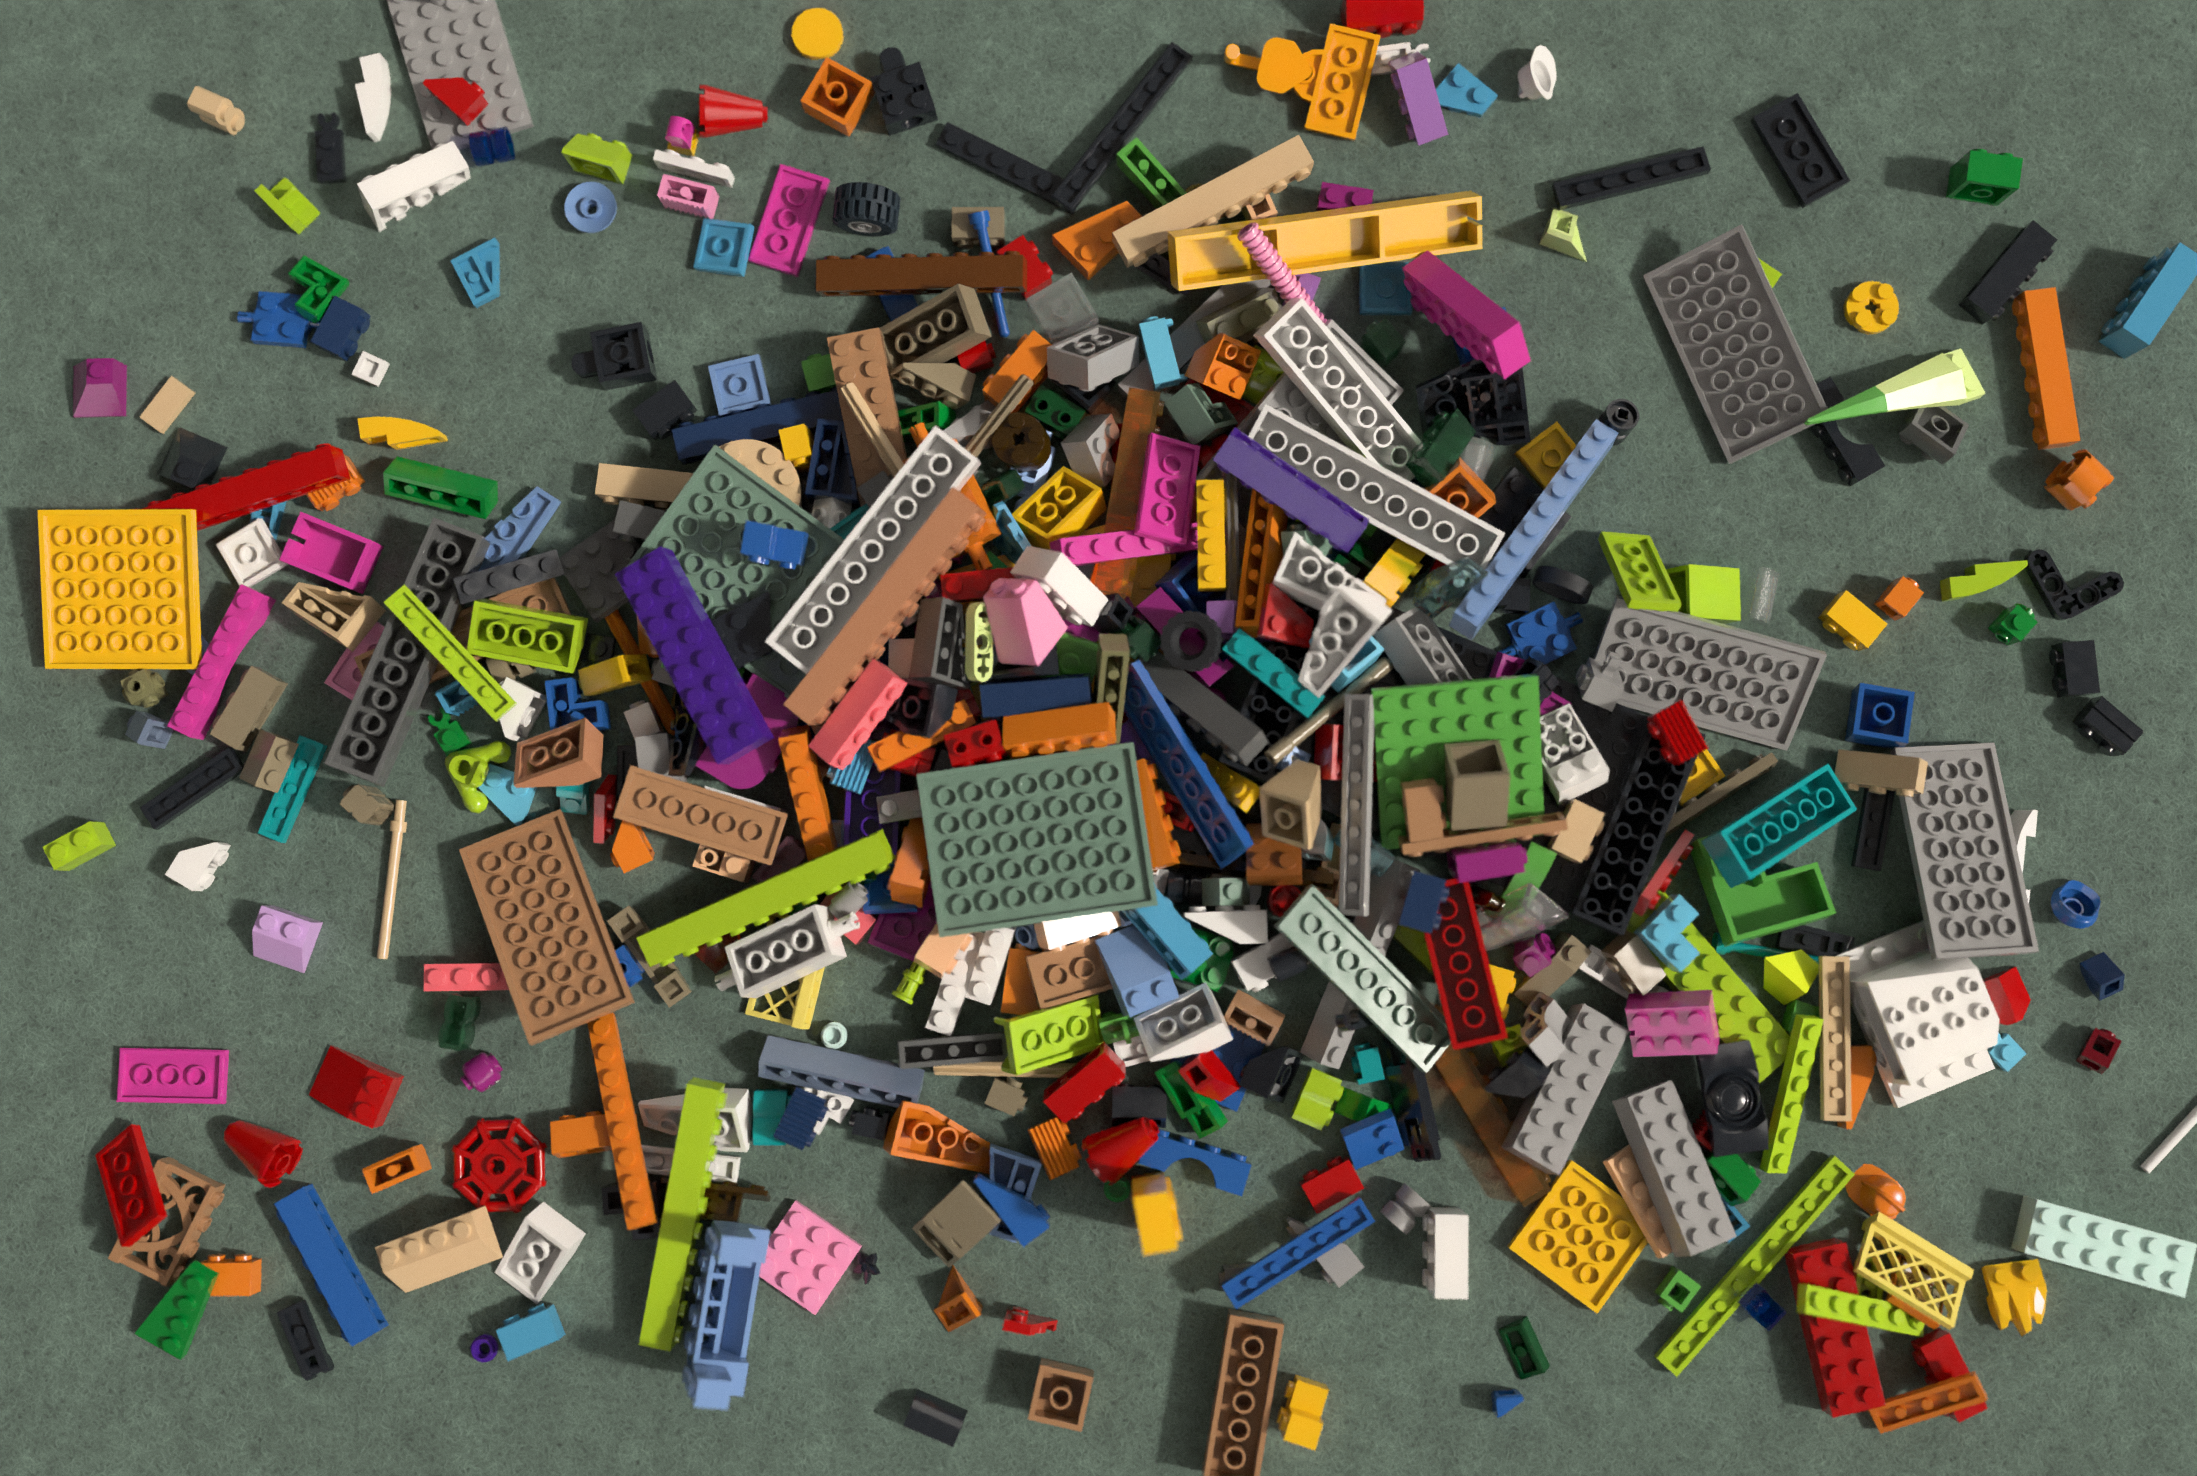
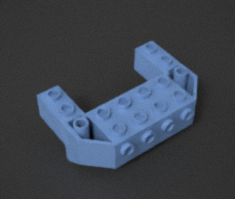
M713 1220L711 1226L707 1227L704 1250L700 1249L697 1264L700 1266V1277H695L693 1285L696 1301L695 1304L690 1305L688 1320L691 1321V1331H686L684 1348H687V1365L683 1368L682 1383H685V1390H688L687 1396L691 1398L694 1407L728 1410L730 1396L744 1395L749 1365L746 1354L761 1263L765 1264L770 1236L769 1229L748 1223ZM712 1279L717 1281V1285L714 1288H711ZM708 1307L713 1309L709 1315H707ZM703 1334L708 1335V1339L705 1342H702Z

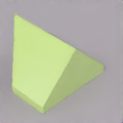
M1554 207L1539 244L1586 262L1576 225L1578 216L1563 210L1559 211L1558 208Z

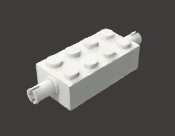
M815 904L726 946L725 950L731 969L715 976V982L721 980L716 986L720 991H725L727 988L737 984L741 997L759 998L847 957L841 935L860 928V922L854 923V921L859 919L854 912H851L838 920H834L833 914L827 906Z

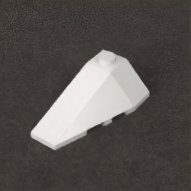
M1339 585L1322 606L1321 616L1314 630L1313 640L1306 654L1298 681L1320 698L1390 615L1392 610L1369 592Z

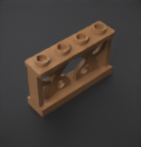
M171 1157L158 1159L153 1170L161 1195L165 1194L167 1199L173 1196L169 1203L164 1204L165 1210L172 1208L176 1204L178 1205L182 1217L183 1230L168 1239L159 1240L160 1229L157 1224L152 1228V1241H149L151 1234L148 1236L144 1235L131 1247H121L118 1238L108 1257L109 1260L115 1263H122L160 1282L166 1287L175 1284L187 1269L185 1265L189 1257H193L200 1246V1243L197 1241L201 1233H204L212 1222L210 1215L213 1209L221 1204L225 1195L222 1193L225 1184L219 1183ZM174 1173L189 1182L181 1187L171 1176ZM200 1186L204 1189L205 1197L201 1204H197L195 1201V1197L199 1193H194L187 1197L186 1192L191 1187ZM160 1250L159 1258L163 1263H165L167 1254L172 1256L173 1261L169 1269L163 1270L157 1266L155 1261L156 1251ZM133 1251L149 1252L147 1262L132 1255Z

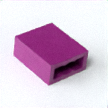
M1513 838L1505 839V842L1501 844L1478 843V846L1474 848L1452 847L1450 851L1446 852L1448 872L1459 883L1525 873L1524 864L1528 863L1525 847L1522 848V845Z

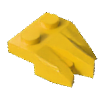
M2038 1259L1986 1265L1981 1268L1989 1296L1986 1297L1989 1311L1999 1330L2007 1328L2009 1321H2011L2022 1337L2032 1330L2031 1318L2036 1323L2042 1324L2046 1307L2047 1287Z

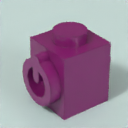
M1535 929L1515 942L1512 959L1519 970H1524L1529 977H1532L1551 964L1552 955L1556 953V947L1548 935L1540 933Z

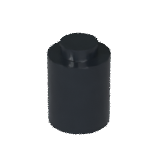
M1294 945L1267 958L1279 983L1309 969L1307 963L1310 961Z

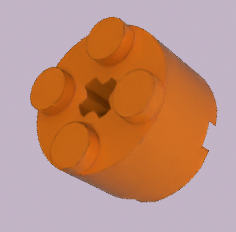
M2082 449L2072 454L2074 459L2069 463L2063 460L2057 465L2045 480L2047 486H2044V488L2067 510H2074L2080 506L2084 509L2089 507L2096 501L2097 497L2095 495L2114 480V477L2105 466L2089 451Z

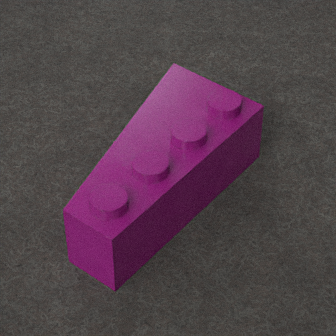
M1159 587L1133 609L1135 614L1133 618L1142 629L1146 628L1152 635L1150 637L1151 641L1158 649H1161L1160 636L1163 633L1164 625H1167L1171 617L1173 618L1176 614L1184 612ZM1189 628L1183 631L1179 638V645L1184 653L1195 655L1202 650L1205 640L1203 641L1200 638V630ZM1218 658L1216 662L1211 664V667L1204 668L1203 671L1185 672L1208 688L1230 670L1233 665L1228 659L1223 662Z

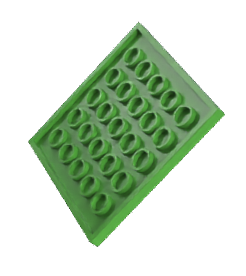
M1537 674L1371 689L1374 705V744L1382 850L1399 848L1398 837L1406 836L1401 782L1433 778L1438 786H1442L1444 802H1440V811L1444 812L1446 816L1447 828L1445 829H1451L1446 806L1444 744L1499 740L1510 772L1507 820L1544 815L1539 681Z

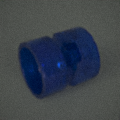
M506 126L491 129L490 134L484 131L469 133L471 153L478 167L494 164L495 159L499 163L515 160L513 139Z

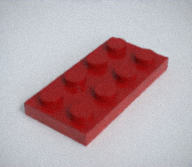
M135 1124L128 1126L95 1155L121 1247H131L167 1217L141 1126Z

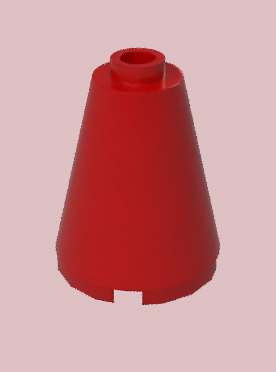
M699 84V91H704V94H699V128L704 127V132H699V138L762 128V122L767 123L768 108L763 106L761 100L709 85Z
M1142 1117L1088 1135L1082 1140L1083 1151L1088 1150L1090 1157L1086 1158L1089 1167L1100 1181L1104 1183L1110 1181L1109 1185H1113L1156 1143L1159 1128L1152 1119Z
M243 1120L229 1124L224 1131L225 1144L264 1187L271 1188L283 1182L279 1178L285 1173L290 1175L294 1171L303 1153V1148L299 1146L301 1141L297 1138Z

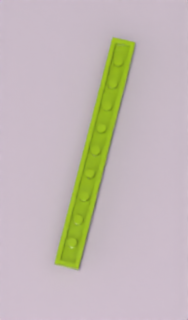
M1830 1155L1658 1350L1654 1357L1677 1377L1855 1174L1836 1156Z

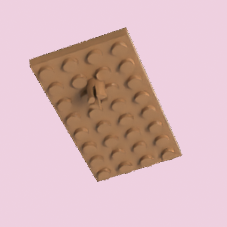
M561 809L459 849L528 1043L531 1046L635 1003Z

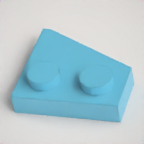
M488 763V774L483 784L479 786V789L516 826L524 824L537 787L516 788L513 785L514 771Z

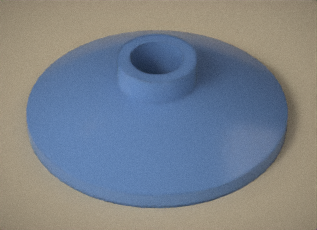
M584 182L569 192L565 200L564 209L568 221L574 228L585 233H596L604 230L612 223L616 215L617 204L614 195L606 186L597 182ZM591 207H597V211L594 214H589Z

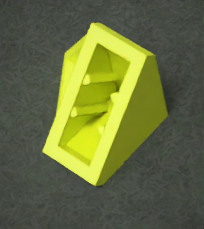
M1801 948L1797 951L1765 957L1763 988L1780 1003L1786 1005L1807 993L1819 973V964Z

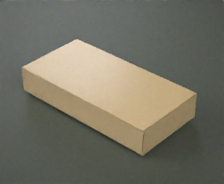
M171 376L140 415V418L164 434L194 396L195 392Z

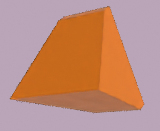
M954 1265L951 1267L938 1307L933 1310L948 1332L981 1315L983 1309Z

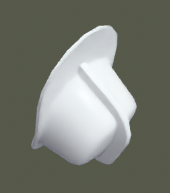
M1542 45L1535 47L1531 60L1518 72V96L1520 98L1528 97L1534 100L1544 97L1548 100L1552 97L1556 81L1555 62L1550 51Z

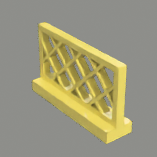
M777 912L769 915L770 920L767 923V927L775 924L776 917L785 919L792 915L784 914L779 916ZM825 967L798 979L800 982L799 988L792 994H790L786 985L782 986L781 988L786 998L776 1004L769 993L765 994L771 1007L764 1012L754 1010L757 998H749L745 1014L790 1025L798 1029H810ZM787 1001L793 1007L791 1019L783 1018L778 1010V1007ZM774 1011L775 1015H771L768 1013Z
M1881 1212L1865 1219L1861 1228L1865 1233L1853 1271L1948 1330L1954 1328L1965 1282L1972 1279L1974 1270ZM1873 1237L1881 1241L1884 1250H1876L1872 1242ZM1894 1251L1904 1255L1908 1264L1900 1266ZM1887 1254L1893 1268L1885 1270L1879 1255ZM1867 1258H1872L1878 1271L1877 1273H1873L1864 1267ZM1920 1265L1927 1269L1932 1279L1924 1281L1918 1266ZM1910 1268L1917 1283L1909 1285L1903 1270ZM1895 1272L1902 1287L1897 1288L1894 1286L1888 1274ZM1941 1280H1945L1955 1286L1953 1294H1947ZM1934 1283L1940 1298L1933 1299L1926 1284ZM1919 1287L1926 1302L1917 1300L1912 1288ZM1943 1301L1948 1312L1947 1318L1939 1313L1935 1303Z

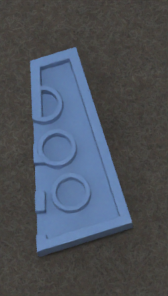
M539 487L533 489L512 509L513 512L505 520L501 519L494 526L495 529L485 537L490 546L479 571L523 559L561 504V501Z

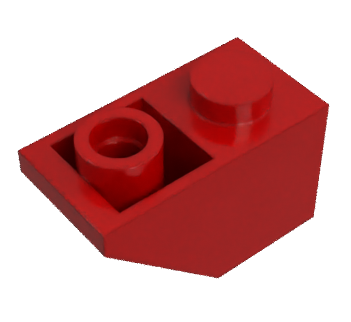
M1212 1050L1191 1055L1178 1070L1194 1092L1219 1102L1241 1088L1237 1080Z

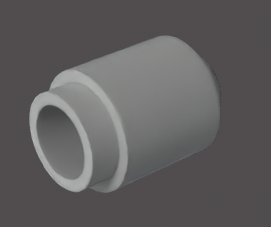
M848 882L831 899V904L828 908L837 919L851 912L856 913L868 901L866 896L868 891L859 882L853 885Z

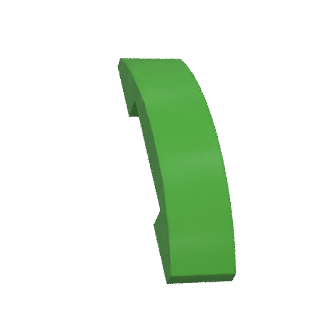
M1531 842L1526 849L1528 863L1524 864L1525 873L1513 874L1500 894V897L1505 899L1503 910L1499 913L1488 910L1486 916L1508 926L1513 925L1523 914L1541 886L1556 857V852Z

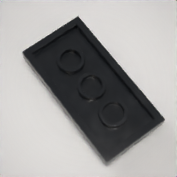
M1798 93L1759 113L1750 120L1802 209L1850 182L1849 177Z

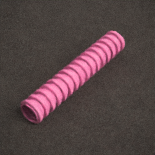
M1254 222L1243 227L1237 235L1238 240L1243 241V247H1248L1247 252L1252 254L1253 260H1257V266L1262 267L1261 271L1266 273V278L1271 280V285L1276 286L1275 290L1280 293L1282 299H1285V304L1291 298H1303L1325 324L1327 319H1324L1323 313L1319 312L1315 302L1310 300V295L1306 293L1305 288L1301 287V283L1296 281V276L1291 274V269L1286 268L1287 264L1284 261L1282 262L1280 255H1277L1278 251L1275 248L1272 249L1273 244L1268 242L1267 236H1263V231L1258 229L1259 225Z

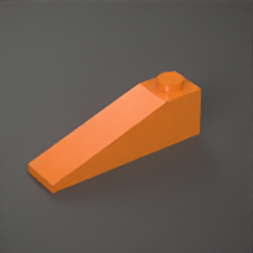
M902 1100L888 1125L883 1149L890 1155L990 1174L989 1142L928 1105Z

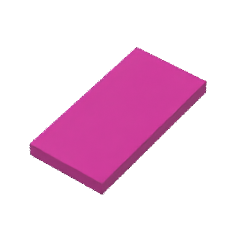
M783 164L779 165L748 257L749 262L798 277L830 183L828 178Z
M1155 433L1148 435L1134 535L1183 548L1187 546L1200 446Z
M120 1048L116 1102L226 1104L229 1050Z

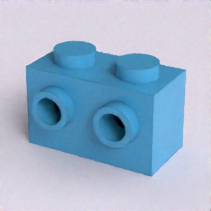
M544 1303L529 1309V1315L520 1318L519 1314L503 1320L504 1325L497 1329L496 1332L507 1361L555 1342L565 1335L554 1304L545 1307Z

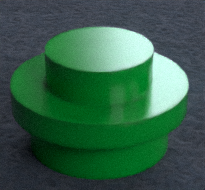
M1123 1176L1113 1185H1109L1110 1181L1105 1182L1104 1193L1110 1201L1122 1202L1127 1199L1131 1190L1127 1178Z

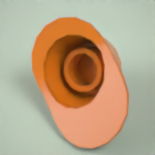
M1863 1164L1854 1172L1855 1175L1845 1185L1847 1194L1852 1201L1871 1216L1881 1212L1890 1219H1895L1899 1212L1905 1210L1906 1196L1904 1189L1891 1176L1872 1164Z

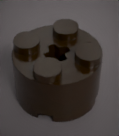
M1011 413L998 426L992 437V445L998 457L1007 467L1018 473L1033 472L1040 469L1047 462L1051 454L1049 434L1036 418L1028 414Z

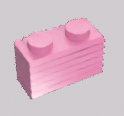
M666 174L662 176L657 194L665 209L669 207L672 210L674 208L675 211L679 210L680 213L682 211L685 214L689 212L690 215L694 213L695 216L709 217V219L714 218L719 200V195L714 186Z

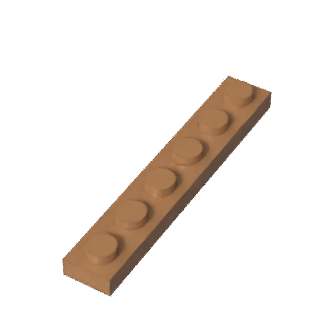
M1561 812L1507 820V826L1466 830L1445 829L1443 830V838L1410 842L1407 835L1399 836L1398 842L1403 855L1407 854L1410 857L1423 855L1425 851L1434 850L1435 852L1442 853L1458 846L1474 848L1478 846V843L1501 844L1505 842V839L1511 838L1528 840L1533 835L1538 834L1555 836L1560 834V831L1568 830L1567 819Z

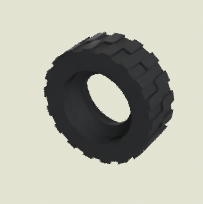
M1196 611L1180 612L1175 617H1171L1167 625H1164L1162 629L1160 647L1164 652L1163 656L1166 660H1169L1172 666L1180 670L1191 672L1203 671L1204 668L1211 667V664L1216 662L1219 654L1222 653V643L1224 642L1221 628L1217 626L1218 623L1206 614ZM1189 628L1200 630L1205 640L1204 647L1195 655L1184 653L1179 645L1181 634Z

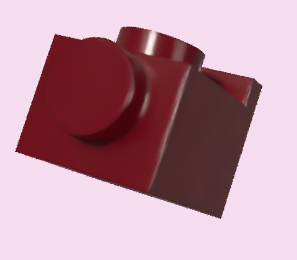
M2095 1027L2088 1036L2076 1061L2102 1075L2109 1068L2122 1041L2117 1039L2116 1035L2106 1029L2099 1030ZM2093 1047H2099L2102 1050V1053L2094 1050Z

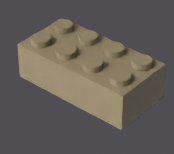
M961 284L951 287L880 328L890 372L902 363H944L992 337L975 289Z

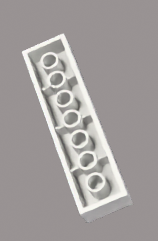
M1291 298L1253 335L1350 450L1409 482L1434 458L1303 298Z

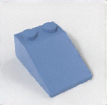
M1134 924L1095 939L1123 1016L1133 1017L1179 998L1173 978L1164 959Z

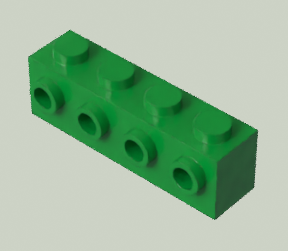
M398 456L383 472L385 495L486 519L498 503V481Z

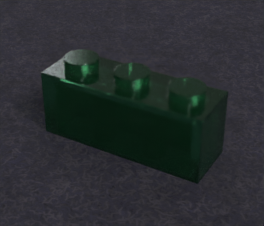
M1458 408L1449 412H1440L1433 419L1434 424L1423 433L1421 443L1411 451L1412 455L1407 461L1406 466L1424 488L1445 479L1476 433L1475 429Z

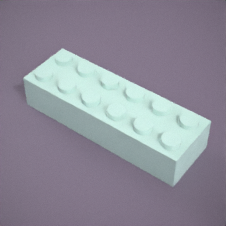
M2023 1196L2011 1248L2026 1254L2185 1298L2197 1244Z

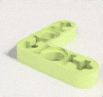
M974 602L968 606L966 612L965 673L967 678L972 681L984 682L992 674L993 636L988 615L987 617L978 616L979 612H987L985 602ZM979 635H981L983 640L980 649L976 646V639Z

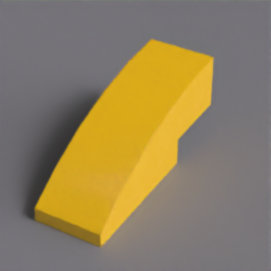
M394 417L357 418L360 439L368 444L387 441L389 446L399 450L447 441V436L439 430L408 419Z

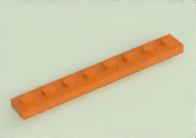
M612 1012L587 1024L628 1230H633L655 1224L657 1221L617 1020Z

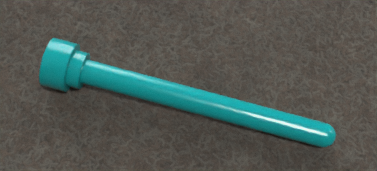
M1717 932L1713 934L1711 946L1719 955L1729 954L1732 951L1759 957H1770L1791 952L1742 942L1724 947L1720 933ZM1809 955L1819 964L1818 956Z

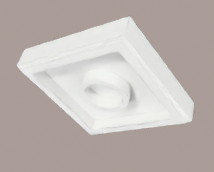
M256 519L215 544L239 586L243 584L252 587L289 565L279 560L282 552L263 519Z

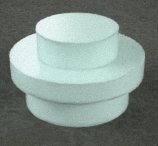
M838 1022L826 1024L821 1031V1041L830 1049L842 1047L848 1038L845 1026Z

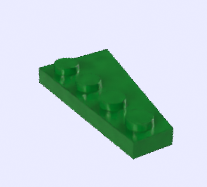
M195 1260L187 1267L134 1334L181 1360L186 1356L219 1273Z

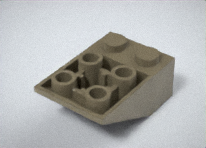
M963 1180L937 1202L912 1229L948 1267H951L987 1235L1001 1219L996 1215L995 1210L991 1206L986 1205L977 1195L975 1189L967 1185Z

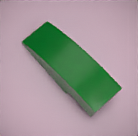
M1176 1060L1154 1073L1181 1119L1187 1117L1197 1136L1201 1139L1221 1129L1228 1120L1214 1099L1194 1092L1178 1072L1183 1064Z

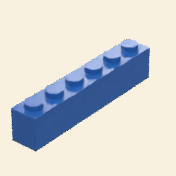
M313 1184L302 1187L276 1202L277 1217L286 1225L290 1232V1241L301 1252L303 1256L302 1263L307 1270L311 1271L315 1278L317 1291L324 1295L328 1302V1311L333 1318L337 1319L341 1327L340 1332L343 1339L349 1342L352 1347L389 1325Z

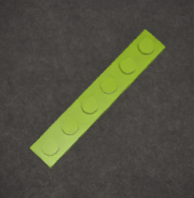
M405 584L384 601L386 606L496 722L517 705L511 696Z
M1795 1016L1768 1130V1149L1763 1151L1759 1168L1766 1173H1787L1824 1020L1818 1016Z
M1807 1284L1798 1285L1797 1313L1910 1336L1923 1337L1924 1335L1923 1322L1888 1301Z

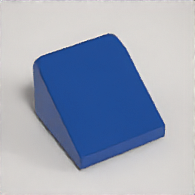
M1517 1389L1491 1392L1493 1413L1497 1418H1500L1523 1401V1395Z

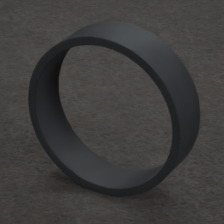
M1539 566L1532 581V584L1539 590L1561 600L1576 604H1587L1594 588L1584 578L1551 566Z

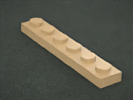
M1819 956V1017L1824 1019L1820 1034V1117L1823 1121H1852L1850 958L1847 956Z

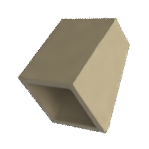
M1500 741L1444 744L1446 806L1451 830L1507 826L1510 772Z

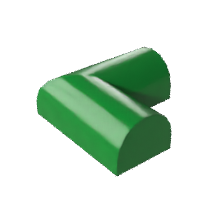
M305 255L288 273L290 279L308 288L294 305L300 315L312 323H318L325 315L334 296L340 297L349 287L348 279Z

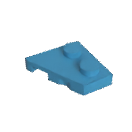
M1459 63L1436 88L1441 107L1449 108L1450 111L1458 113L1466 112L1468 115L1479 118L1498 97L1495 92Z
M496 238L450 260L476 308L500 296V244Z
M1001 501L994 504L993 516L1002 535L993 539V545L1016 564L1026 547L1032 546L1006 504Z

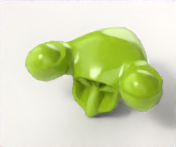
M495 741L484 746L459 750L450 753L445 758L447 772L458 789L464 806L471 813H481L488 805L486 795L477 790V787L483 784L488 774V762H507L511 756V749L504 741Z

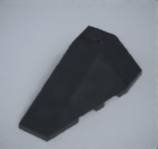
M675 687L671 707L676 709L675 720L671 721V730L675 731V737L670 745L669 775L673 777L690 776L707 744Z

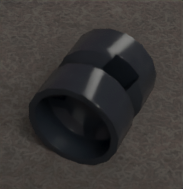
M1627 399L1613 400L1597 419L1618 432L1612 446L1621 444L1639 421L1637 407Z
M1169 869L1167 898L1170 899L1172 904L1181 905L1184 901H1187L1189 905L1202 906V879H1206V872L1191 871L1189 875H1186L1184 870Z

